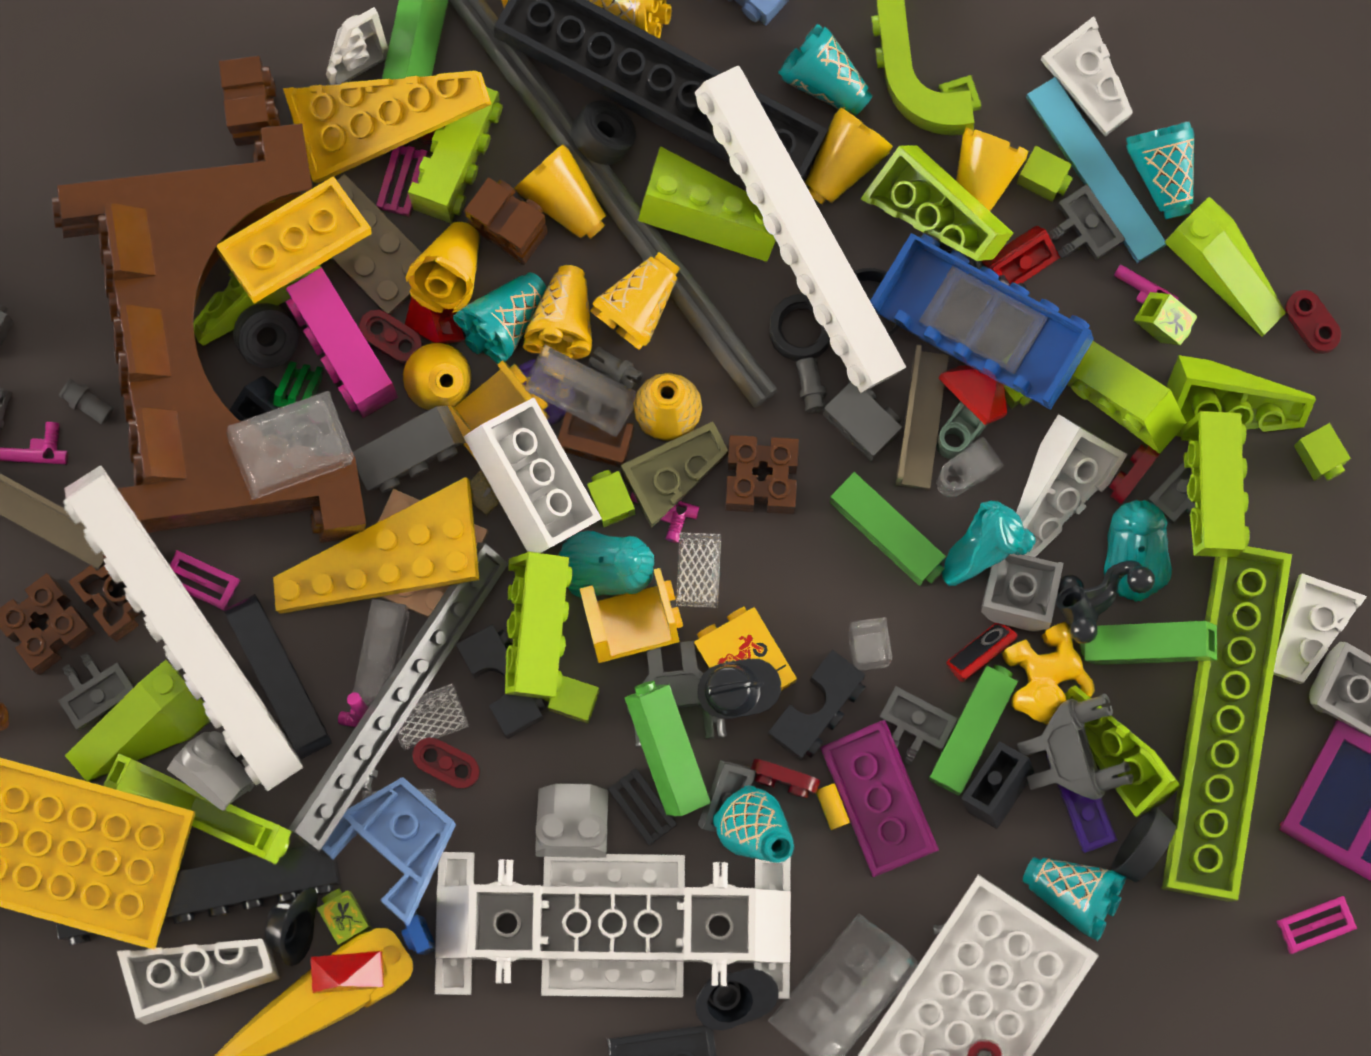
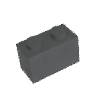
M850 382L824 407L823 416L872 462L900 435L902 426L899 423L901 419L891 408L886 407L883 409L874 400L877 396L871 389L860 393L858 387Z

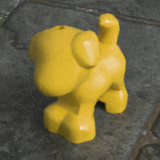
M1066 622L1059 623L1042 634L1045 644L1049 647H1056L1055 652L1038 655L1031 648L1028 641L1023 640L1008 647L1001 653L1004 661L1010 667L1020 665L1025 669L1028 677V684L1017 690L1011 698L1013 708L1016 711L1028 714L1032 719L1043 722L1048 725L1059 706L1066 701V695L1058 686L1059 683L1075 680L1080 685V689L1089 697L1095 692L1093 680L1085 672L1081 657L1073 648L1070 628Z

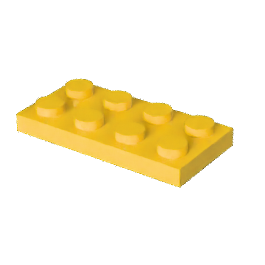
M333 176L222 241L216 246V249L253 303H256L371 235L372 232L369 224Z

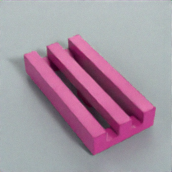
M400 146L392 150L376 204L380 210L410 217L413 206L409 194L407 195L404 208L398 205L412 158H417L418 161L411 184L412 182L418 183L419 166L424 156L428 157V151L422 149L419 151L411 146ZM402 154L405 155L391 204H388L386 202L399 158Z
M176 550L169 564L174 573L221 594L222 597L218 600L182 583L189 595L223 611L227 609V604L233 597V591L240 582L238 578ZM180 560L228 582L227 587L224 588L179 567Z
M1344 896L1277 921L1279 928L1281 927L1284 941L1287 942L1290 954L1357 929ZM1338 905L1342 911L1292 931L1288 925ZM1345 918L1347 925L1298 944L1295 943L1294 937Z

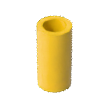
M835 783L818 789L816 794L830 829L834 830L849 824L850 820Z

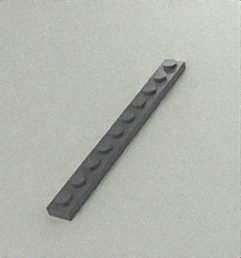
M478 542L476 545L479 580L453 584L448 587L288 830L292 831L291 833L311 849L321 850L507 567L508 563L486 543Z

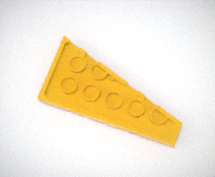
M478 71L444 73L425 77L411 76L403 79L345 82L327 86L313 85L305 88H283L294 124L302 123L309 171L312 181L316 183L326 181L333 176L339 175L491 105L482 74Z
M465 477L273 577L276 611L282 614L479 580L470 480Z

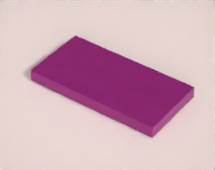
M885 720L820 747L873 877L939 851Z

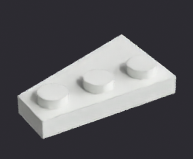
M1092 17L1044 54L1041 61L1100 132L1107 136L1130 118L1133 112L1120 79L1115 74L1109 59L1110 54L1106 44H1103L1099 34L1096 19Z
M1305 574L1298 575L1281 628L1273 675L1299 684L1304 683L1327 652L1328 647L1339 632L1344 629L1350 617L1361 606L1367 596Z

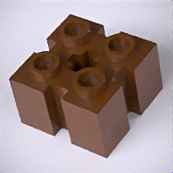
M260 55L219 61L227 128L230 134H232L236 146L254 144V140L260 139L261 128L281 126L278 108H275L274 99H271V97L277 96L274 76H271L269 66L263 67Z
M488 177L464 210L468 218L467 222L478 231L480 236L490 243L493 242L502 248L503 252L522 265H525L548 233L547 226L544 225L546 223L545 215L542 214L544 210L530 199L524 202L515 198L513 195L516 191L503 180H499L496 183Z
M730 435L728 470H735L736 476H727L726 511L753 512L754 504H767V513L794 514L797 480L788 479V473L796 474L799 439L771 437L770 446L757 445V437ZM759 469H766V472H770L771 475H767L765 481L757 480L758 475H753V472H758Z
M90 565L69 580L71 586L91 609L96 606L99 607V610L93 615L108 636L116 642L139 626L134 618L144 611L141 610L136 613L125 595L115 598L118 595L116 588L119 585L124 587L126 585L122 580L116 583L105 568V565L99 570Z
M48 573L24 589L29 597L23 602L19 603L12 598L0 607V629L10 640L14 642L20 640L22 642L15 649L29 668L39 675L62 659L57 652L62 647L67 645L74 650L95 634V631L76 608L71 605L66 609L65 605L71 600L58 582ZM49 618L46 621L48 627L45 630L37 628L40 619Z

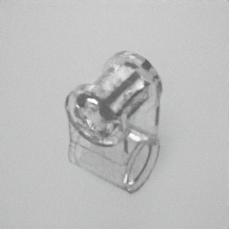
M982 437L942 467L937 477L938 490L944 496L958 497L976 484L990 478L1004 464L987 440ZM949 475L952 477L958 475L961 478L959 482L952 481L950 483L947 480Z

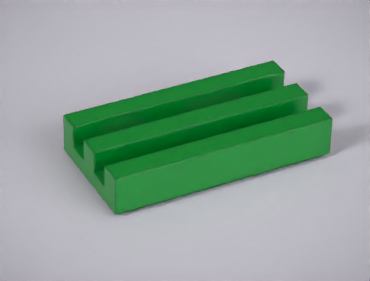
M290 361L274 394L273 405L304 412L308 411L322 381L324 367L317 366L315 372L310 371V365L303 364L301 369H297V362ZM297 378L288 396V400L285 399V396L293 382V379ZM305 380H310L301 402L296 401Z

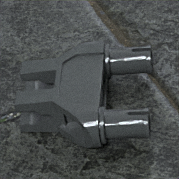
M694 641L680 642L683 670L663 672L661 648L648 650L649 675L643 683L655 681L656 685H669L678 709L697 706L699 709H702L705 739H714V724L717 727L718 738L727 737L725 719L709 715L702 708L698 699V684L704 673L697 668ZM627 706V707H626L627 714H629V716L631 717L630 712H629V709H628V706ZM634 726L635 747L641 748L642 746Z
M1101 694L1098 697L1082 702L1073 699L1064 701L1054 713L1042 736L1017 743L1019 752L1025 756L1046 750L1052 769L1027 776L1031 790L1058 783L1084 797L1100 799L1106 790L1133 783V774L1118 777V774L1131 770L1127 762L1098 770L1084 728L1085 723L1113 714L1112 706L1097 708L1100 705L1110 703V699L1106 694Z

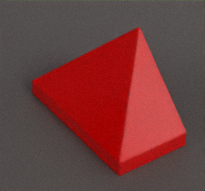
M411 296L405 321L406 326L434 343H452L465 340L461 327L454 321L453 317L456 312L452 313L454 309H443L442 313L434 312L422 306Z
M958 366L941 373L938 377L984 425L999 420L1007 414L1004 385L971 366Z
M382 951L311 957L312 993L384 988Z

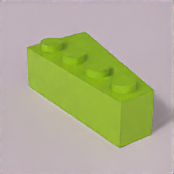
M486 87L491 105L435 131L430 150L433 154L431 158L424 156L419 166L418 183L412 182L408 190L415 211L451 224L455 214L461 215L466 203V196H463L467 184L472 185L475 181L479 166L475 165L479 153L485 154L491 139V135L487 133L491 123L496 124L503 109V104H500L498 91Z
M917 145L899 146L860 198L868 204H874L885 210V213L908 222L917 230L940 239V242L976 261L994 259L1013 235V232Z
M660 146L637 221L767 262L776 239L766 230L763 216L757 205L750 201L747 192Z
M1094 341L1067 384L1079 397L1090 401L1159 454L1186 424L1169 388Z
M1200 411L1181 429V440L1188 441L1189 443L1188 451L1183 455L1184 467L1191 468L1192 470L1187 485V495L1191 502H1195L1196 507L1192 508L1190 513L1194 556L1236 557L1245 550L1250 539L1249 528L1245 526L1244 513L1247 512L1249 503L1248 494L1244 492L1243 479L1247 475V460L1242 455V445L1246 441V426L1241 424V413Z
M527 552L509 559L508 571H515V579L513 584L508 586V600H512L514 611L511 612L510 617L507 619L508 637L513 639V646L509 645L506 650L505 694L548 699L556 697V692L561 688L562 673L558 671L559 658L563 656L566 644L565 637L562 636V627L569 613V604L565 601L566 588L570 586L572 580V568L568 567L569 557Z

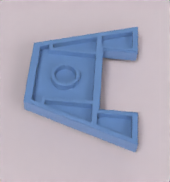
M402 777L348 808L321 849L334 859L358 833L404 874L380 901L409 926L456 824L448 815Z

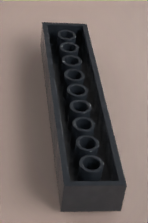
M509 0L494 26V38L730 163V156L723 144H720L715 138L713 126L707 115L699 109L695 95L696 90L706 80L722 72L588 0ZM752 89L801 178H803L828 129Z

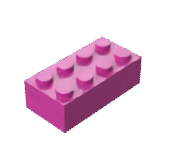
M322 267L286 288L290 299L285 301L298 325L300 327L305 324L307 325L303 332L317 356L324 353L325 356L320 360L334 384L339 381L343 384L338 389L352 413L359 410L364 418L398 398L393 383Z

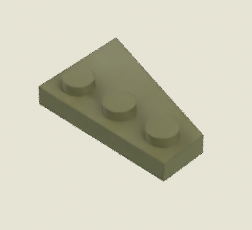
M712 421L621 465L620 469L651 528L728 455V449Z

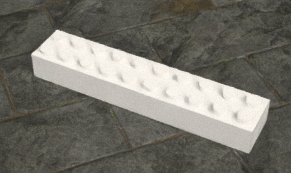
M100 465L66 487V499L63 500L65 510L75 524L82 521L86 527L83 530L85 539L96 554L100 551L106 556L104 559L105 568L116 583L121 580L126 585L124 588L125 596L136 613L141 610L144 611L146 614L144 617L145 625L156 642L161 639L164 640L166 643L163 646L166 651L165 654L175 670L184 669L186 674L183 676L188 689L196 700L203 697L206 701L203 703L206 709L205 713L216 729L223 726L225 731L222 733L226 738L225 742L235 757L243 755L244 769L256 786L262 783L265 789L269 791L302 769V763L294 747L103 467Z

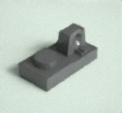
M720 760L710 792L708 793L711 803L704 806L698 826L703 830L717 833L713 823L714 815L728 797L741 790L744 786H751L756 771L751 767Z

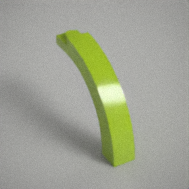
M118 754L104 783V786L194 811L196 814L192 824L193 827L274 864H277L279 857L285 854L289 846L288 838L292 831L231 804L222 811L187 784L124 755Z

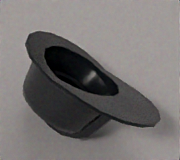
M742 659L715 665L702 675L698 684V699L702 708L709 715L719 719H732L759 714L769 710L777 702L781 693V679L777 670L770 663L761 659Z
M312 887L303 889L292 903H279L275 905L268 914L265 926L266 942L270 948L280 953L284 964L289 966L297 965L305 958L313 940L318 894L316 889Z
M745 969L734 973L727 972V986H720V973H718V986H711L712 977L709 978L697 996L695 1009L701 1023L711 1030L723 1031L768 1014L777 1003L779 997L778 985L771 975L762 970Z

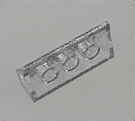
M858 913L790 994V999H786L768 1022L808 1056H845L908 981L919 962L899 942Z

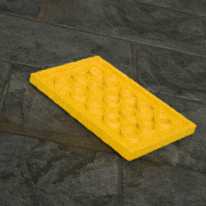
M0 758V907L155 950L196 812Z

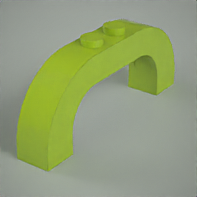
M877 0V16H871L873 36H880L881 47L875 48L877 68H884L887 90L896 108L911 123L932 133L963 135L966 127L974 132V116L970 90L940 93L928 89L917 79L912 67L905 0Z

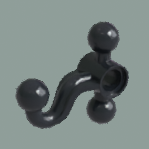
M1126 560L1111 566L1107 570L1103 582L1095 587L1084 589L1082 580L1075 575L1062 577L1059 583L1056 605L1070 627L1071 637L1081 644L1092 642L1098 634L1096 624L1098 616L1115 601L1120 580L1125 575H1128L1127 583L1130 589L1136 593H1146L1152 589L1155 583L1154 573L1139 562Z

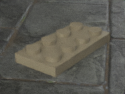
M343 174L337 182L369 224L372 234L331 259L380 310L392 315L412 296L409 292L411 289L408 281L406 282L405 277L410 265L422 253L347 175Z

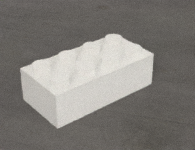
M534 397L487 421L463 436L527 552L541 553L602 519Z

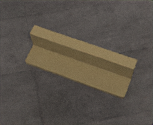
M916 345L895 486L929 491L945 386L938 377L941 373L947 371L949 355L921 351L922 345Z
M0 473V515L97 569L105 565L104 553L100 551L96 554L85 539L83 530L86 527L82 521L75 524L63 507Z

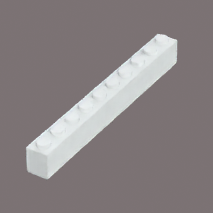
M738 65L706 80L695 92L697 105L701 112L709 118L713 126L715 138L720 144H723L730 156V164L733 170L741 176L745 183L747 195L761 212L766 230L776 239L780 247L782 259L786 264L790 265L797 277L798 288L804 295H807L812 304L814 316L828 333L833 351L843 360L847 368L849 380L862 393L893 377L905 369L906 365L740 66Z

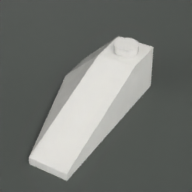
M375 7L361 15H354L343 22L342 27L337 30L326 72L329 85L348 82L387 58L388 46Z
M1059 414L1040 444L1016 512L1020 516L1024 528L1030 530L1035 535V545L1030 552L1024 554L1031 557H1036L1062 532V525L1074 513L1079 515L1086 508L1084 503L1097 490L1102 492L1111 483L1127 456L1123 451Z

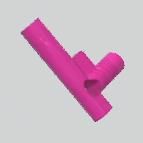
M1121 264L1113 275L1140 291L1136 301L1141 304L1145 302L1150 292L1171 294L1179 300V297Z
M46 422L45 438L31 439L30 449L0 447V461L67 464L68 451H59L56 446L58 445L59 423ZM52 450L54 458L45 459L46 454Z
M632 492L631 501L638 503ZM679 501L660 520L671 524L665 539L669 542L678 543L684 524L683 521H685L686 517L696 520L700 507ZM681 506L686 508L687 510L683 514L679 515L676 511V507Z
M351 693L347 697V703L352 709L350 712L341 711L338 716V723L340 725L356 727L369 707L358 693Z

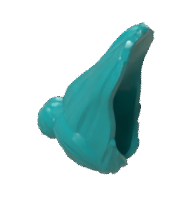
M992 500L980 504V508L974 515V519L966 534L953 545L945 559V570L942 572V578L949 586H955L977 576L986 568L1003 561L1010 554L1024 555L1031 551L1036 543L1035 535L1030 530L1024 528L1020 516L1013 509L1003 505L1001 502Z
M1146 500L1124 503L1113 514L1107 533L1108 550L1103 570L1105 576L1111 566L1126 560H1133L1139 562L1144 567H1148L1155 577V583L1148 592L1136 593L1130 589L1127 583L1128 575H1125L1119 582L1117 591L1119 596L1134 600L1135 602L1142 601L1153 593H1157L1159 589L1168 584L1172 575L1171 561L1168 553L1167 519L1158 506Z
M587 530L570 536L567 542L562 545L558 555L569 557L568 567L572 568V580L568 589L573 595L580 598L582 597L579 589L593 585L595 596L637 594L646 588L653 578L654 555L643 541L634 536L612 537Z

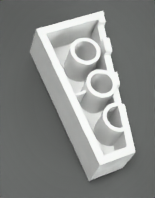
M263 939L218 942L209 945H183V947L175 948L160 947L155 948V950L149 948L140 951H117L135 1017L143 1024H148L280 979L272 950Z

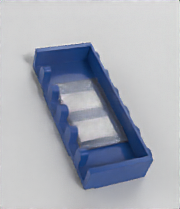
M911 233L870 300L876 313L943 352L1051 410L1094 340L1091 330L1088 329L1090 325L1075 315H1072L1069 319L1058 313L1060 309L1046 299H1041L1040 302L1028 296L1029 291L1012 282L1008 286L999 281L1000 276L987 267L982 266L980 270L968 264L970 260L963 254L955 250L948 253L940 249V243L932 237L923 234L920 238Z

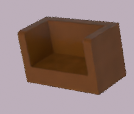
M567 406L558 441L566 454L621 468V465L626 462L635 429L632 423L627 422L626 426L575 413L573 407Z

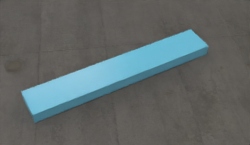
M1056 77L1028 93L1026 99L1069 163L1072 164L1071 166L1083 184L1089 186L1125 238L1124 245L1136 263L1141 262L1165 247V239Z

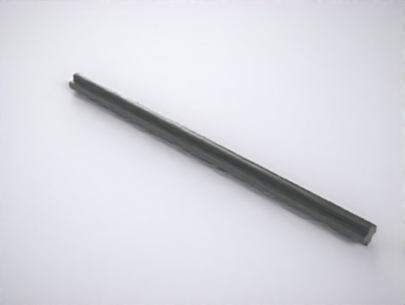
M448 0L558 147L564 144L567 149L569 148L595 197L643 261L649 257L654 258L660 252L680 268L675 275L678 278L670 297L752 406L757 408L777 393L775 385L656 227L637 221L641 207L610 166L591 161L577 149L571 136L574 118L528 57L519 50L494 38V26L498 18L485 0Z

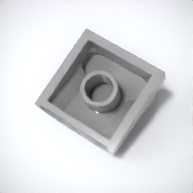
M1010 554L1003 561L991 566L981 613L995 623L1033 632L1049 629L1064 563H1056L1027 555Z
M1339 642L1326 655L1309 693L1310 704L1318 712L1327 713L1371 736V656L1347 642Z
M217 731L203 732L181 749L173 758L167 770L220 810L224 811L233 801L247 791L250 792L255 784L246 773L244 767L230 754L231 750L225 742L226 738L224 735Z
M552 784L538 789L536 857L606 858L608 790L591 784Z

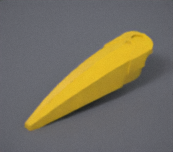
M376 928L369 932L358 934L331 953V955L382 951L384 988L314 994L312 993L310 969L262 1009L214 1056H266L292 1045L352 1015L365 1006L367 1008L395 992L410 978L413 971L412 959L396 934L387 928Z

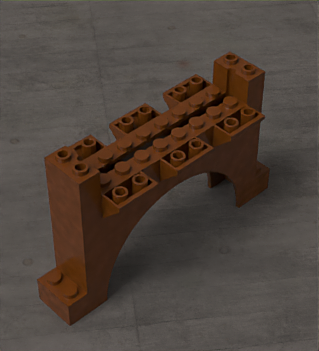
M302 123L261 128L260 139L254 140L253 163L57 185L58 197L51 198L55 228H62L63 238L99 234V250L102 266L104 265L106 297L109 298L111 322L114 323V352L116 364H119V386L121 397L124 398L125 419L129 424L128 445L130 460L134 465V486L117 489L146 532L165 531L312 510V514H310L312 533H319L320 543L346 540L364 531L366 521L355 456L323 457L299 453L272 443L250 430L228 410L213 390L199 360L194 339L193 318L196 304L210 271L221 257L217 252L216 246L312 189Z

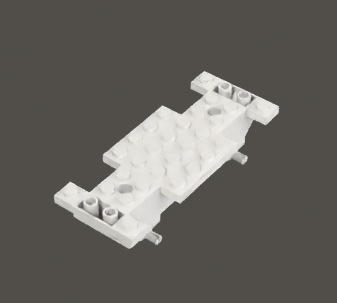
M443 852L438 862L435 994L471 995L472 959L496 961L495 983H502L503 969L504 983H511V962L542 960L541 996L683 998L684 962H707L712 964L711 986H718L719 971L720 986H727V964L754 963V969L762 970L773 977L778 985V999H790L791 856L786 861L777 863L755 859V888H737L727 884L728 863L722 862L721 877L719 876V862L713 863V884L705 887H685V855L606 854V858L544 857V885L541 886L521 885L513 882L514 860H507L506 874L505 860H498V881L488 885H474L475 853ZM504 914H512L517 919V927L512 933L504 934L498 929V920ZM721 916L728 920L730 929L726 935L715 936L711 933L709 923L713 918Z

